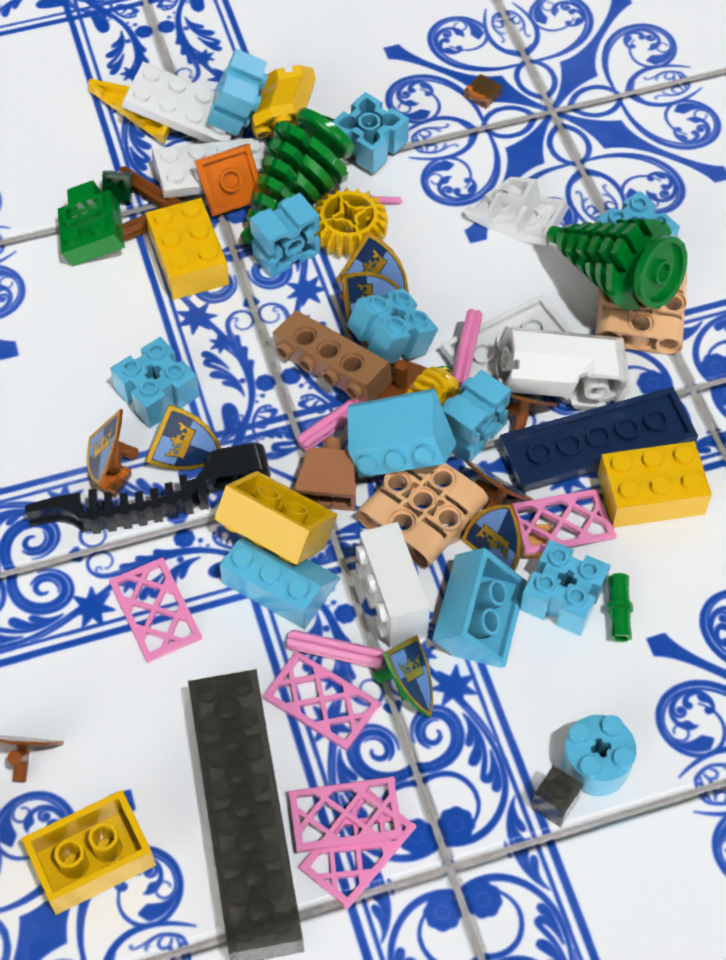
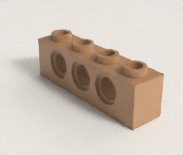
M297 310L272 332L275 350L281 358L289 359L298 364L305 372H312L321 377L328 385L340 388L354 400L359 399L362 402L375 400L392 383L389 361Z

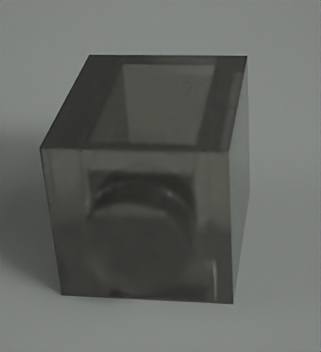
M553 765L534 793L531 809L557 826L562 827L579 801L584 784Z

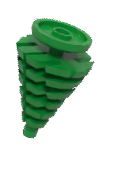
M307 108L299 109L295 116L297 126L294 124L291 126L289 122L280 121L279 124L277 121L274 128L273 141L270 139L267 148L270 156L263 158L262 169L265 174L260 173L257 179L260 191H254L250 199L259 211L255 212L252 208H248L247 221L250 223V217L268 208H271L272 211L276 210L283 199L290 198L298 193H301L309 204L312 205L321 199L320 194L330 193L335 189V185L344 183L349 173L346 170L347 167L340 159L350 158L355 152V146L351 139L332 121ZM249 224L240 234V238L245 244L252 246L254 236L251 234Z
M654 219L615 220L617 225L613 222H606L604 224L602 222H583L582 224H567L563 228L553 225L548 229L546 234L547 240L556 244L557 249L608 296L618 308L641 310L632 296L634 293L637 300L644 306L660 308L677 294L684 280L687 269V250L685 244L678 237L670 236L672 232L666 222Z

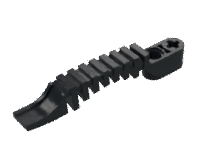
M248 443L213 450L206 456L207 464L195 479L187 480V474L179 475L181 491L174 492L172 482L164 483L166 496L159 498L158 487L151 488V500L144 501L143 491L134 492L136 503L129 504L128 494L120 493V506L115 507L112 492H105V509H100L97 490L88 489L89 511H84V505H81V494L73 493L25 505V513L30 527L61 522L75 526L82 533L93 531V534H101V529H108L109 532H114L120 526H124V529H131L132 524L139 523L140 526L148 525L147 521L155 519V523L163 522V517L170 516V519L178 518V513L185 512L186 515L194 514L193 509L199 502L201 510L209 509L207 497L210 493L224 491L226 485L255 471H259L270 477L271 473L264 445Z

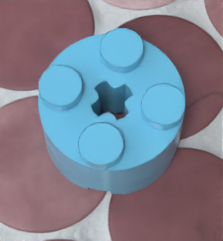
M591 715L584 717L570 727L562 752V771L565 775L569 776L570 780L576 783L574 785L569 782L575 788L577 786L581 790L586 791V794L592 796L610 795L618 791L629 777L636 758L635 739L618 716Z

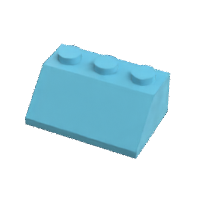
M435 388L350 404L348 406V452L360 478L445 464L457 444Z
M247 537L238 540L220 564L222 584L304 630L340 581L338 575L308 559L297 565L286 563L276 553L255 546Z
M486 548L456 554L432 641L454 657L499 668L505 667L527 580Z

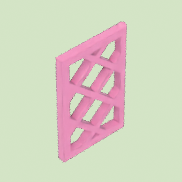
M597 489L512 503L520 522L522 547L525 555L543 552L547 545L546 543L531 546L528 539L531 532L547 541L550 539L567 547L611 540L617 537ZM591 498L595 508L591 512L576 504V501ZM562 504L567 509L563 516L560 517L546 510L545 507ZM531 509L536 514L531 523L520 518L518 511ZM571 510L589 518L583 529L566 520ZM541 515L557 523L552 534L535 526ZM592 521L602 525L606 533L593 535L587 530ZM561 527L579 535L578 538L561 540L556 536Z
M163 557L109 579V583L147 663L202 639V635ZM159 568L165 577L163 584L147 580L149 572ZM128 581L137 584L131 598L123 596L118 585ZM143 586L160 591L154 605L137 600ZM166 593L174 595L179 605L177 612L160 607ZM133 607L151 611L144 626L136 624L131 613ZM156 614L173 618L167 633L150 628ZM179 621L188 624L192 632L191 635L184 638L173 635ZM147 634L164 639L161 648L150 652L145 643Z
M298 651L294 652L291 659L262 696L265 701L347 752L377 709L382 705V702ZM300 661L313 669L314 674L294 678L293 669ZM329 679L343 688V693L324 696L321 680ZM316 681L319 697L299 700L296 685ZM291 686L294 702L285 703L275 697L274 694L281 687ZM359 697L369 703L370 706L366 712L353 714L350 698ZM345 699L348 715L328 719L325 703ZM320 704L323 720H312L301 713L300 708ZM350 722L352 732L346 740L331 731L330 726Z
M394 776L292 790L287 793L288 798H290L297 853L403 838ZM387 785L389 795L381 804L366 792L369 788ZM352 791L356 796L344 809L330 799L333 793ZM315 796L320 800L310 813L307 814L298 808L297 798ZM361 799L378 809L367 824L351 814V811ZM324 804H327L341 814L330 829L314 819ZM382 814L392 819L394 824V830L376 832L372 827ZM345 819H348L362 829L358 835L339 837L335 834ZM310 824L323 833L324 837L319 841L303 843L302 832Z
M371 790L366 792L381 804L384 802ZM361 799L351 811V814L357 817V812L366 801ZM382 814L375 824H379L380 832L385 831V823H391L393 820ZM400 814L401 825L405 828L403 838L394 841L385 840L315 850L302 862L299 870L340 902L345 909H349L417 826ZM371 817L358 819L367 824ZM345 819L335 834L338 835L344 827L353 826L354 835H358L359 827ZM382 849L383 856L372 869H363L361 851ZM356 851L357 870L336 872L334 853ZM329 854L331 873L318 874L310 867L320 855ZM358 877L359 884L348 897L338 890L337 879Z

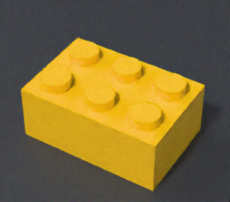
M202 198L145 212L149 236L173 300L229 285L227 261Z
M695 441L601 455L597 475L613 528L706 514L712 493Z
M255 471L226 485L214 520L223 524L228 531L239 533L249 538L255 546L276 553L282 561L297 565L326 547L338 514L259 471Z
M123 790L21 838L56 915L156 866L149 844Z

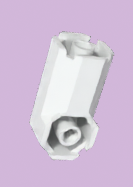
M506 326L499 339L498 349L503 350L501 358H496V379L509 387L512 393L564 397L567 401L570 398L571 404L575 409L590 410L605 406L607 402L614 400V403L624 400L631 389L624 339L622 337Z

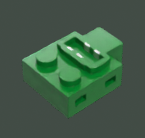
M93 180L67 189L68 205L57 210L61 254L70 265L75 266L125 248L120 203L110 190L102 192Z

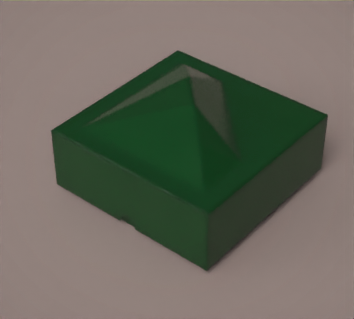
M104 170L102 172V192L110 190L119 202H131L133 172Z

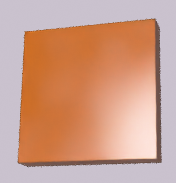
M244 144L193 160L212 217L253 204L250 200L254 191H260L257 183L259 174L250 144Z

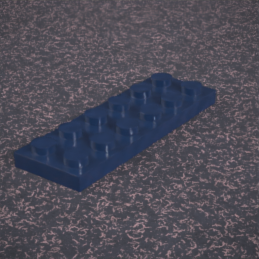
M669 387L500 435L499 443L520 491L525 492L598 471L602 454L691 441L696 443L698 434L674 387Z

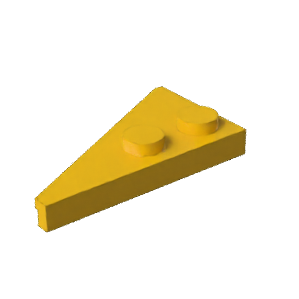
M89 79V91L161 143L166 142L171 131L170 127L122 108L123 100L130 88L129 86Z

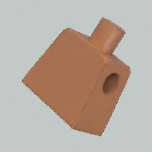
M334 436L326 437L323 441V448L311 447L307 450L294 491L327 509L356 511L354 463L348 450H341L342 440Z

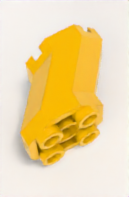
M295 65L292 66L293 72L285 73L284 68H279L267 74L266 84L262 91L259 90L260 96H262L259 107L252 116L251 127L256 138H274V128L277 121L279 124L280 121L289 122L291 126L293 124L297 126L295 116L299 109L307 108L314 88L316 77L313 68Z

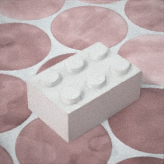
M394 522L360 532V545L355 546L358 562H355L360 581L366 580L368 589L365 590L370 609L375 608L378 618L375 619L380 638L386 637L389 648L415 635H418L419 640L427 638L430 606L399 523Z

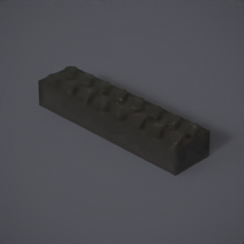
M257 669L190 680L188 685L230 960H265L304 952L303 935Z

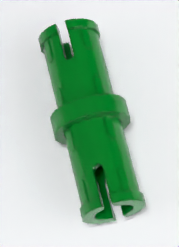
M614 573L612 576H608L609 602L606 608L607 613L610 614V639L613 642L622 643L632 640L630 618L633 612V603L630 601L629 575Z

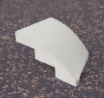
M510 176L500 183L497 188L486 193L484 201L474 208L469 205L464 211L466 217L494 232L516 240L548 246L549 241L546 237L548 229L553 225L559 226L569 208L567 200L540 197L537 179Z

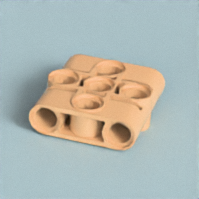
M685 273L684 280L677 294L660 308L644 306L637 300L634 293L632 296L641 310H624L621 307L618 308L599 289L595 335L622 337L625 349L661 354L680 352L683 348L684 318L687 306V273Z
M445 463L387 473L384 476L383 484L357 510L356 516L367 529H373L394 522H398L399 526L407 527V530L401 531L412 561L420 567L428 568L448 545L459 541L462 530L488 503L489 498L479 485ZM445 484L447 487H439L437 485ZM393 488H401L403 490L395 491ZM425 505L428 508L422 509L418 508L417 506ZM443 523H451V524H453L454 526L447 527V526H444V525H442V524H443Z

